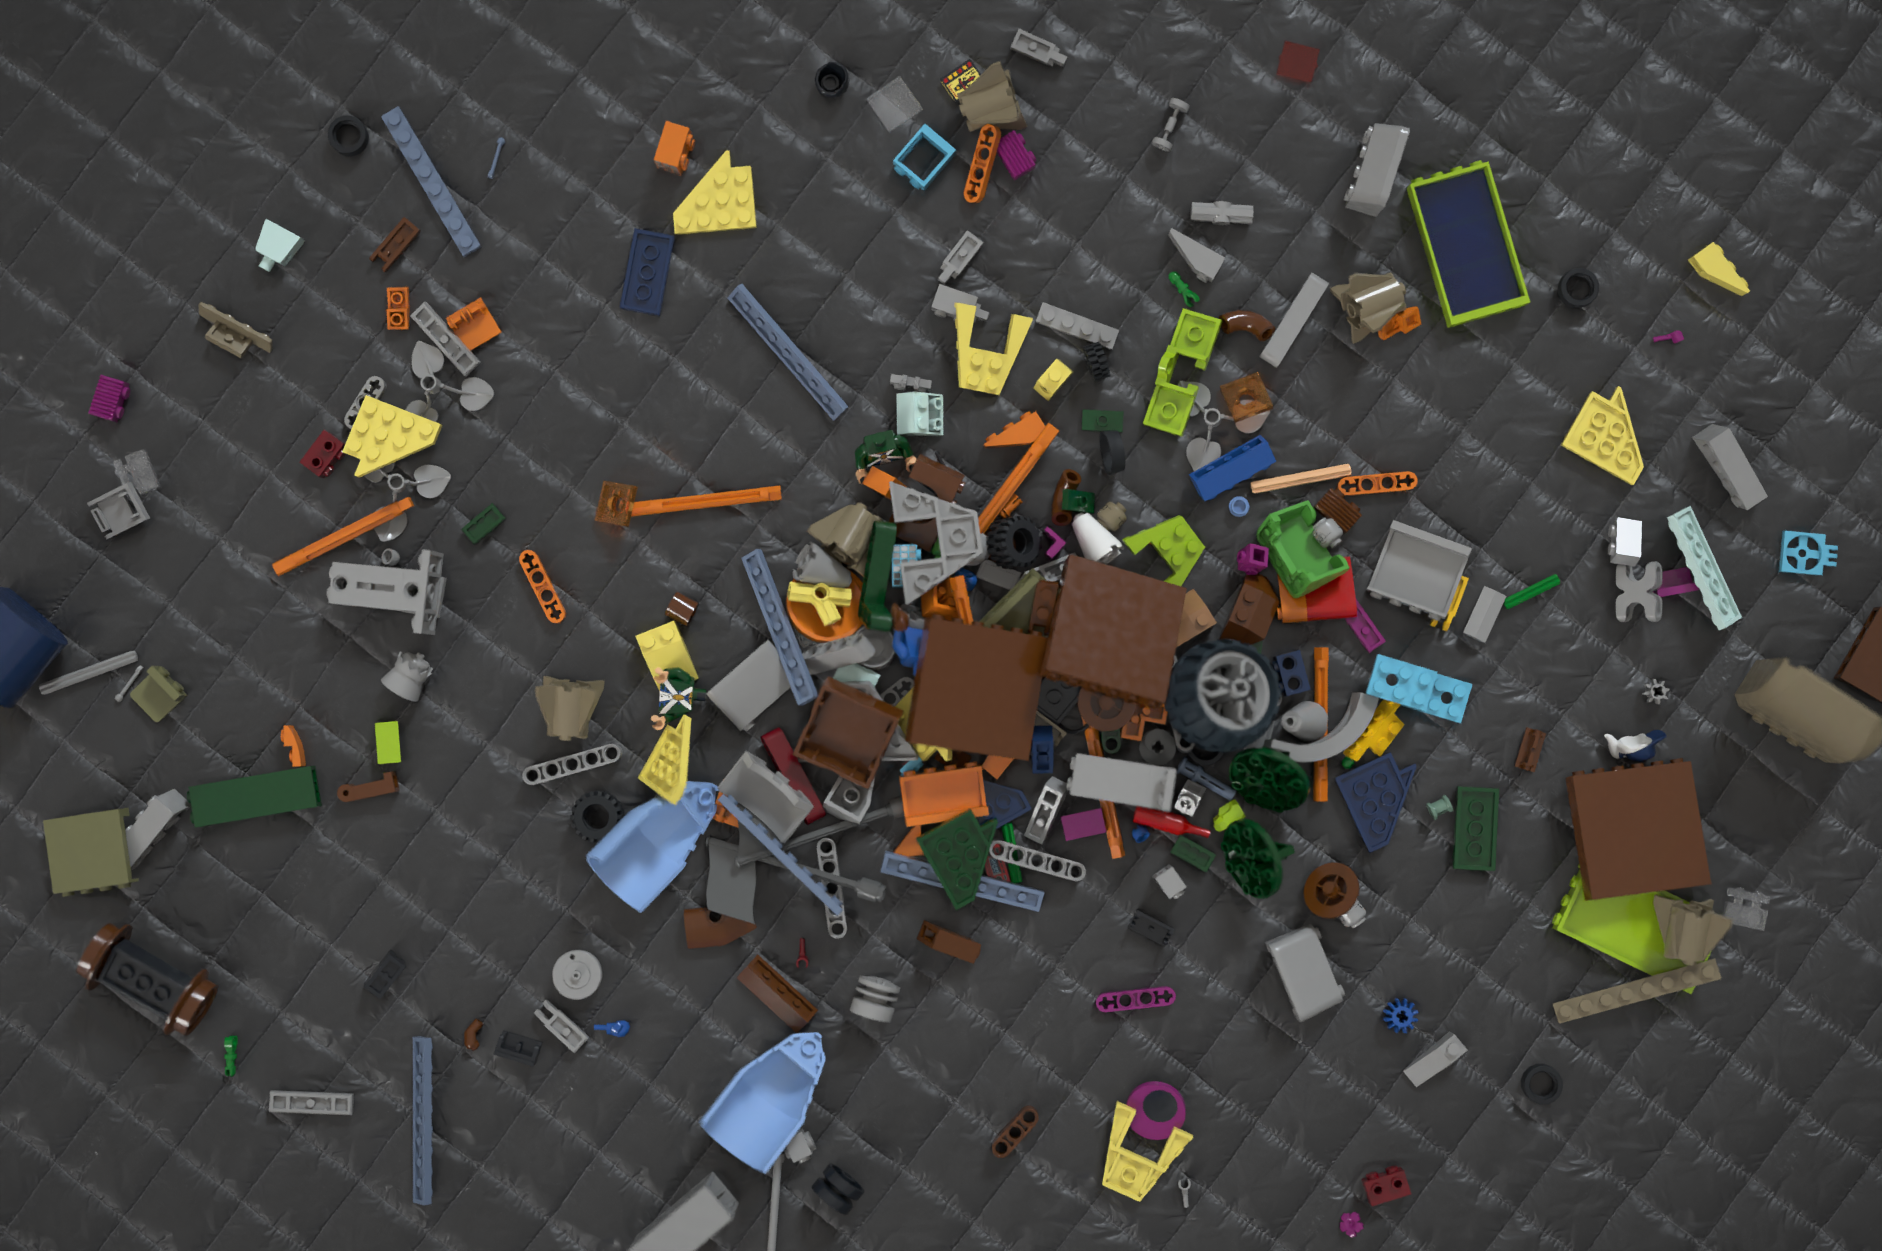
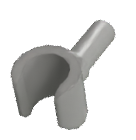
M1187 1179L1188 1186L1186 1188L1181 1187V1180L1178 1181V1187L1182 1190L1185 1208L1189 1207L1188 1189L1191 1186L1189 1179Z

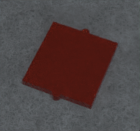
M1285 41L1282 54L1279 56L1280 62L1277 74L1311 83L1314 70L1318 66L1316 62L1320 49Z

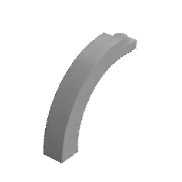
M1361 692L1352 693L1349 706L1340 723L1329 734L1317 741L1296 745L1273 739H1265L1263 747L1280 752L1295 762H1312L1330 758L1347 749L1362 735L1374 715L1379 698Z

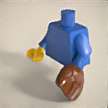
M894 603L890 610L892 627L894 629L892 647L900 658L901 664L913 668V675L915 676L923 630L909 627L908 614L902 612L897 604Z

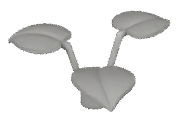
M417 341L412 354V369L416 376L422 378L420 383L421 387L426 390L424 394L428 403L426 404L422 400L413 401L407 406L406 411L437 422L438 412L431 408L430 394L438 393L441 388L462 394L460 403L469 411H478L484 408L494 398V391L487 382L476 377L465 379L462 383V390L444 385L434 376V373L441 371L444 366L443 353L432 345Z
M1179 381L1178 386L1186 389L1188 384L1199 387L1190 416H1196L1201 410L1205 413L1204 419L1208 425L1207 440L1201 437L1195 438L1187 446L1186 455L1193 471L1200 469L1221 456L1220 445L1217 442H1210L1212 428L1218 426L1221 423V419L1236 420L1237 429L1249 434L1256 432L1262 427L1270 414V410L1257 401L1242 400L1233 406L1234 417L1224 414L1220 415V412L1215 408L1208 410L1203 408L1211 400L1210 391L1205 385L1198 382Z
M395 463L364 475L369 481L375 483L380 482L384 476L388 478V485L393 491V502L397 501V493L404 491L407 484L417 485V491L421 496L435 498L445 490L451 480V474L448 471L434 465H423L417 468L414 472L416 482L409 481L408 479L404 480L400 474H387L394 469ZM404 512V514L374 528L380 541H391L403 533L407 526V516Z

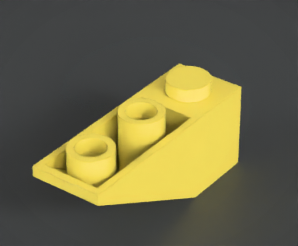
M1714 242L1688 259L1701 277L1740 296L1750 292L1747 288L1748 283L1746 280L1739 277L1734 264L1731 261H1727L1723 255L1722 248L1717 244L1715 245Z

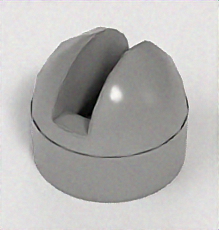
M388 548L382 553L381 560L383 564L393 566L399 562L400 556L397 551Z

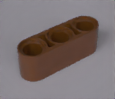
M1024 1106L995 1137L992 1142V1151L998 1158L1008 1156L1036 1125L1039 1117L1037 1110L1033 1106ZM1031 1111L1035 1114V1117L1031 1121H1026L1023 1118L1024 1113ZM1012 1127H1018L1021 1133L1018 1136H1012L1009 1131ZM999 1142H1004L1007 1148L1005 1151L1000 1152L996 1150L995 1146Z

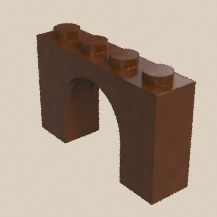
M921 454L909 475L910 478L932 488L939 499L954 504L957 503V500L954 499L956 494H961L966 484L963 482L964 474ZM893 513L889 520V522L894 523ZM936 518L896 523V537L917 545L928 552L937 541Z

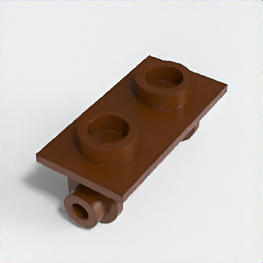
M1526 727L1514 767L1535 772L1546 733Z

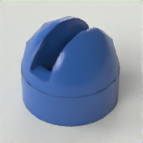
M1137 825L1138 829L1135 830L1133 828L1132 836L1137 843H1141L1150 836V832L1145 826Z

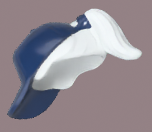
M1653 730L1646 735L1642 733L1637 736H1625L1619 740H1616L1610 734H1604L1608 741L1609 751L1614 758L1627 757L1634 762H1645L1653 758L1656 754L1655 745L1666 738V734L1661 730Z

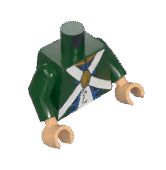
M893 430L865 436L863 443L855 450L856 468L858 469L855 475L858 483L861 484L860 479L868 474L865 468L906 458V470L910 472V465H914L917 458L912 456L913 452L908 439L904 436L896 435Z
M659 667L655 669V672L659 675L653 678L660 683L659 714H661L660 717L657 715L651 717L653 722H657L655 725H652L656 730H661L666 723L691 712L693 701H705L706 689L694 688L695 678L679 667L664 670Z

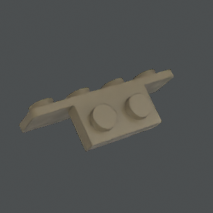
M200 302L198 305L199 315L214 323L205 335L206 340L239 358L244 356L252 344L269 353L273 350L272 339L268 335L253 330L248 324L236 321L231 315L223 314L210 304Z

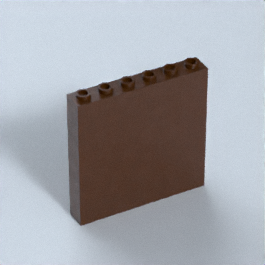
M1070 554L1065 559L1041 675L1046 676L1051 681H1064L1069 686L1085 687L1090 692H1103L1111 698H1124L1129 703H1142L1150 709L1160 708L1166 702L1187 588Z
M932 614V618L925 617L905 741L920 745L1028 761L1048 637H1042L1043 632L1031 630L1030 634H1024L1023 629L1011 627L1010 631L1003 630L1004 626L991 624V628L984 627V623L972 621L971 625L964 624V619L952 618V621H945V616Z
M1683 758L1670 760L1671 764L1655 761L1650 762L1651 766L1644 767L1643 763L1631 765V769H1624V766L1611 767L1612 771L1607 772L1604 771V768L1593 769L1591 774H1585L1584 771L1572 772V776L1565 778L1585 901L1711 884L1691 761L1683 762Z

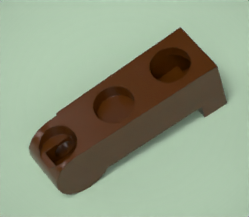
M396 771L383 773L384 780L356 786L354 784L341 785L337 790V796L343 802H350L398 792L400 789Z

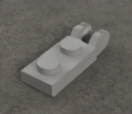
M545 1000L543 1002L544 1007L554 1015L548 1019L538 1009L534 1014L545 1024L544 1026L575 1053L589 1036L561 1010H557L552 1003Z

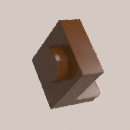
M952 749V759L950 761H945L939 752L934 759L944 765L956 764L958 768L965 767V763L971 760V756L963 751Z

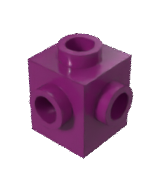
M1250 543L1239 550L1237 554L1238 570L1244 571L1248 575H1256L1267 568L1269 548Z

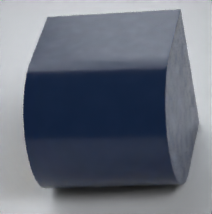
M0 587V705L6 708H14L65 648L68 641L50 621L13 590L6 587Z

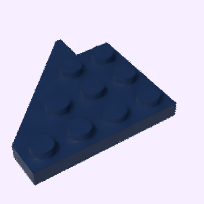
M1391 752L1334 778L1368 853L1389 844L1417 767L1416 764H1412L1399 770Z
M983 780L989 815L976 817L980 825L996 817L998 820L997 829L1032 809L1021 790Z

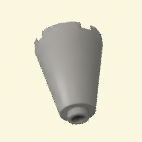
M813 542L803 547L795 562L798 564L797 570L793 569V578L795 580L815 585L823 583L830 587H849L852 576L847 568Z
M1304 701L1283 715L1282 726L1300 741L1313 742L1322 738L1326 733L1328 715L1320 704Z

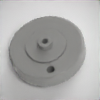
M579 949L568 951L559 957L552 971L555 988L561 995L573 1000L585 999L595 993L603 977L599 960L592 953Z

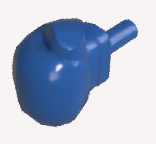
M962 567L955 572V576L964 575L967 591H972L977 584V576Z
M619 1020L612 1023L608 1022L607 1025H594V1030H606L607 1034L624 1037L630 1031V1024L625 1020Z

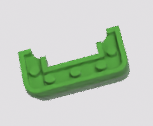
M1309 500L1269 514L1257 530L1259 544L1269 548L1268 559L1293 598H1300L1345 574L1350 568L1343 556L1337 554L1332 557L1327 548H1322L1313 537L1312 532L1314 529L1312 525L1316 520L1317 514Z

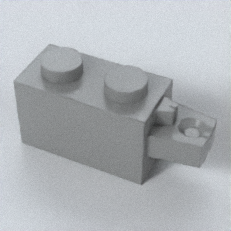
M939 284L931 310L935 311V315L946 318L947 315L953 317V321H955L956 308H954V303L958 302L976 306L974 323L976 319L987 322L989 312L980 309L981 305L977 303L978 297Z

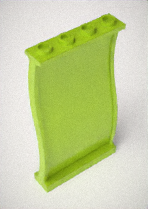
M1580 869L1577 876L1574 875L1569 884L1571 887L1570 891L1561 900L1562 908L1553 917L1552 924L1554 925L1552 929L1651 976L1689 966L1684 964L1683 960L1664 957V941L1653 904L1654 895L1656 894L1675 901L1683 899L1664 890L1585 901ZM1683 900V904H1690V902ZM1695 986L1683 989L1682 991L1692 994Z

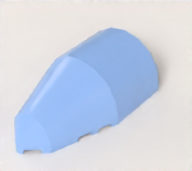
M687 781L684 795L678 800L676 805L660 795L629 811L586 855L587 862L598 877L619 898L641 913L686 866V858L691 850H695V843L701 833L704 834L716 813L717 804H715L716 791H719L718 786L709 782Z
M817 1032L791 1034L741 1068L699 1121L701 1127L736 1158L753 1169L766 1173L804 1123L808 1105L812 1100L811 1096L825 1063L821 1034Z

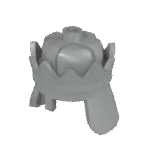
M400 651L394 668L381 678V682L395 694L407 700L417 702L420 697L422 684L432 674L433 668L424 660L425 656L423 654L408 652L402 655Z

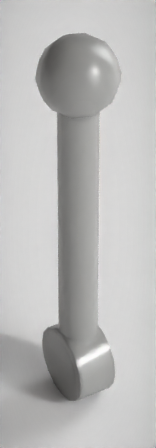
M138 666L134 675L120 694L115 696L116 701L121 702L123 700V695L137 676L144 670V667Z

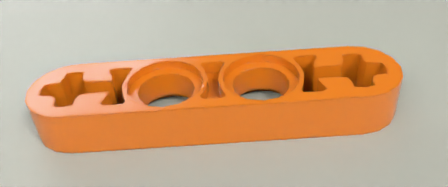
M984 125L980 131L964 189V197L970 203H979L985 196L1001 138V131L996 125ZM988 131L994 133L993 137L987 135ZM985 142H988V143H992V144H991V146H990V145H985L984 143H985ZM984 148H987L989 156L984 160L981 157V152ZM979 168L984 172L980 180L976 178V171ZM975 182V183H981V184H980V186H977V185H974L973 183ZM975 191L977 193V197L971 195V192Z
M1408 471L1351 476L1339 480L1337 489L1345 496L1408 491L1416 487L1418 479L1414 473ZM1407 475L1409 479L1413 480L1409 487H1407L1406 483L1398 484L1399 488H1396L1397 479L1395 476H1398V480H1403ZM1385 477L1391 478L1393 482L1392 487L1389 489L1382 486V480ZM1356 479L1358 480L1357 488L1359 492H1356V487L1348 489V492L1341 488L1345 481L1350 485L1355 484ZM1364 479H1369L1372 482L1370 490L1362 488L1361 483Z
M532 550L523 551L519 556L520 564L548 620L552 623L563 622L566 618L565 608L539 556ZM527 554L534 556L532 563L535 567L539 565V568L528 571L532 567L529 563H524ZM541 572L544 579L541 583L533 581L534 573ZM545 590H550L553 594L552 600L548 602L542 599V593ZM555 601L558 603L554 605L557 611L561 610L560 619L558 620L555 617H551L554 613L552 608H546V605H551Z

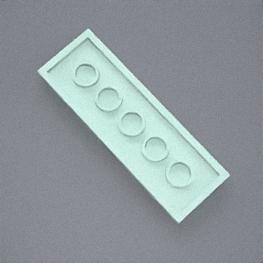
M1688 506L1667 517L1668 525L1677 538L1679 549L1683 551L1686 565L1694 575L1696 586L1701 590L1704 604L1712 614L1713 623L1721 630L1727 628L1742 618L1694 512L1691 506Z

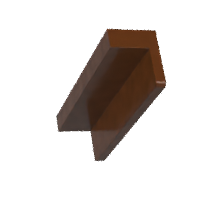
M759 955L737 976L738 980L796 1033L818 1011Z

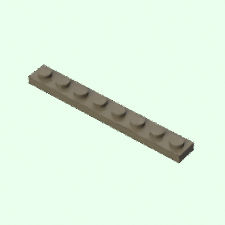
M1711 959L1696 963L1695 965L1685 966L1552 1003L1558 1024L1722 978L1716 960Z

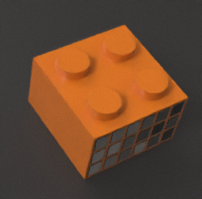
M669 121L665 122L654 157V162L659 169L682 175L683 170H687L689 164L687 156L689 151H693L695 145L690 128Z

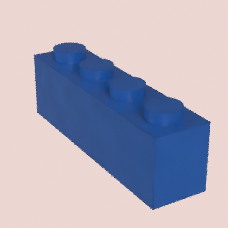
M1259 435L1194 471L1189 476L1198 495L1204 501L1214 499L1224 490L1232 489L1242 480L1251 478L1258 471L1269 468L1271 464L1276 462V459L1268 442Z

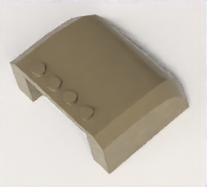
M1787 658L1756 660L1735 692L1738 706L1751 714L1755 722L1759 724L1765 723L1770 727L1769 730L1778 736L1782 734L1787 738L1786 741L1795 747L1799 745L1805 749L1803 752L1812 758L1817 757L1825 763H1848L1866 759L1882 743V718L1808 669L1802 666L1797 669L1789 665L1790 662Z

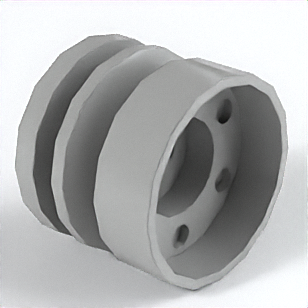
M859 976L858 982L866 985V987L857 986L856 990L864 995L863 997H853L850 1011L873 1020L891 1022L895 1008L888 1005L887 1001H897L898 997L889 993H899L901 987L880 977Z

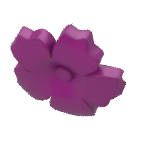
M1343 1213L1341 1216L1343 1221L1340 1222L1341 1232L1346 1231V1235H1349L1351 1238L1357 1236L1356 1232L1364 1229V1224L1358 1222L1361 1219L1359 1213Z

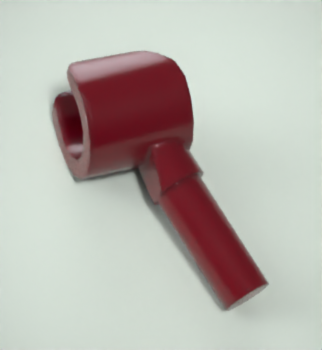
M800 938V952L796 961L798 968L800 960L806 961V968L809 963V959L805 954V938Z

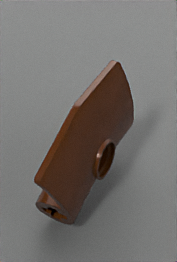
M708 907L684 909L688 949L723 946L757 928L756 924L721 914L720 920L714 921L710 916L711 911L708 910Z

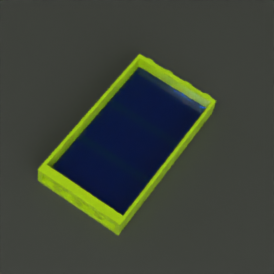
M1479 160L1471 163L1470 167L1464 169L1462 166L1450 169V173L1443 174V172H1437L1430 175L1431 178L1423 180V177L1412 180L1406 189L1447 327L1450 328L1529 304L1530 299L1489 161L1482 163Z

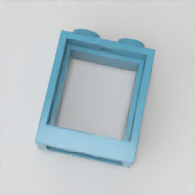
M924 124L893 160L894 170L901 176L906 175L910 178L909 182L916 189L921 188L925 191L956 155V149L929 126ZM923 137L945 155L924 181L902 163Z

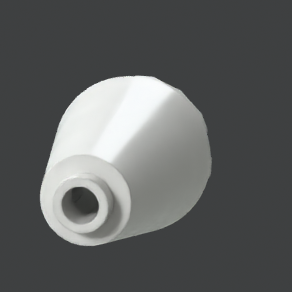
M1081 512L1073 518L1072 527L1085 559L1107 565L1121 554L1119 549L1124 550L1123 544L1089 513L1084 514Z

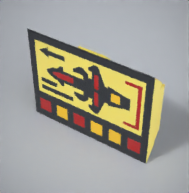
M968 59L940 80L952 99L958 102L957 93L965 91L981 74L971 59Z

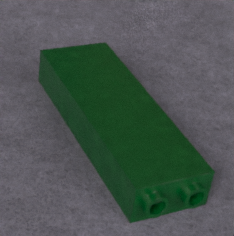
M315 766L188 787L189 791L187 792V800L191 803L192 807L190 819L195 828L322 806Z

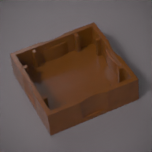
M828 676L822 685L813 706L811 717L801 734L793 755L818 767L832 770L842 778L869 789L904 711Z

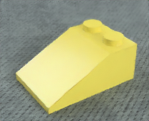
M676 621L669 622L636 636L653 677L659 676L655 672V669L658 667L662 670L679 667L694 677L695 680L699 679ZM655 680V683H656V685H657V687H658V689H659V692H660V683H658V682Z

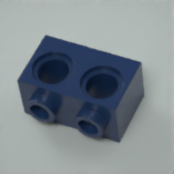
M1300 650L1274 657L1275 661H1272V667L1279 675L1278 687L1284 696L1311 690ZM1285 658H1289L1292 661V667L1289 670H1286L1282 665ZM1290 678H1295L1298 682V686L1294 690L1288 687Z
M1052 725L1034 726L1031 742L1033 774L1053 773L1054 741Z

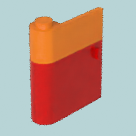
M1344 557L1350 567L1345 574L1300 598H1293L1277 573L1281 601L1280 607L1277 608L1278 620H1282V624L1357 617V604L1350 557Z

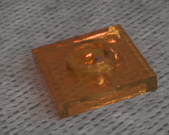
M1258 372L1220 386L1221 393L1235 423L1273 409L1271 399ZM1244 394H1250L1253 396L1254 401L1242 405L1239 399Z
M603 481L595 521L629 527L638 487ZM622 498V500H620V504L618 507L620 508V510L617 512L616 502L618 501V499Z

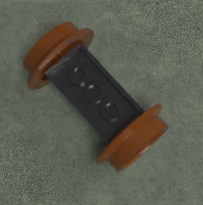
M111 923L106 924L89 943L77 966V974L87 979L86 989L91 991L102 983L166 1020L167 1022L164 1027L165 1035H170L174 1031L184 1036L190 1035L208 1012L218 992V985L208 980L209 970L203 969L195 978H192L130 942L133 929L130 924L122 928H118Z

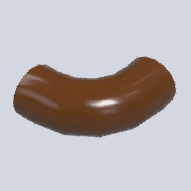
M1236 310L1219 316V319L1222 320L1221 329L1225 334L1235 331H1247L1255 335L1260 341H1266L1275 332V327L1269 320L1252 311Z
M1072 469L1063 471L1054 491L1051 518L1052 522L1057 526H1065L1072 520V511L1062 510L1063 489L1077 490L1081 483V476Z

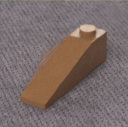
M1194 589L1187 592L1185 596L1176 647L1217 623Z

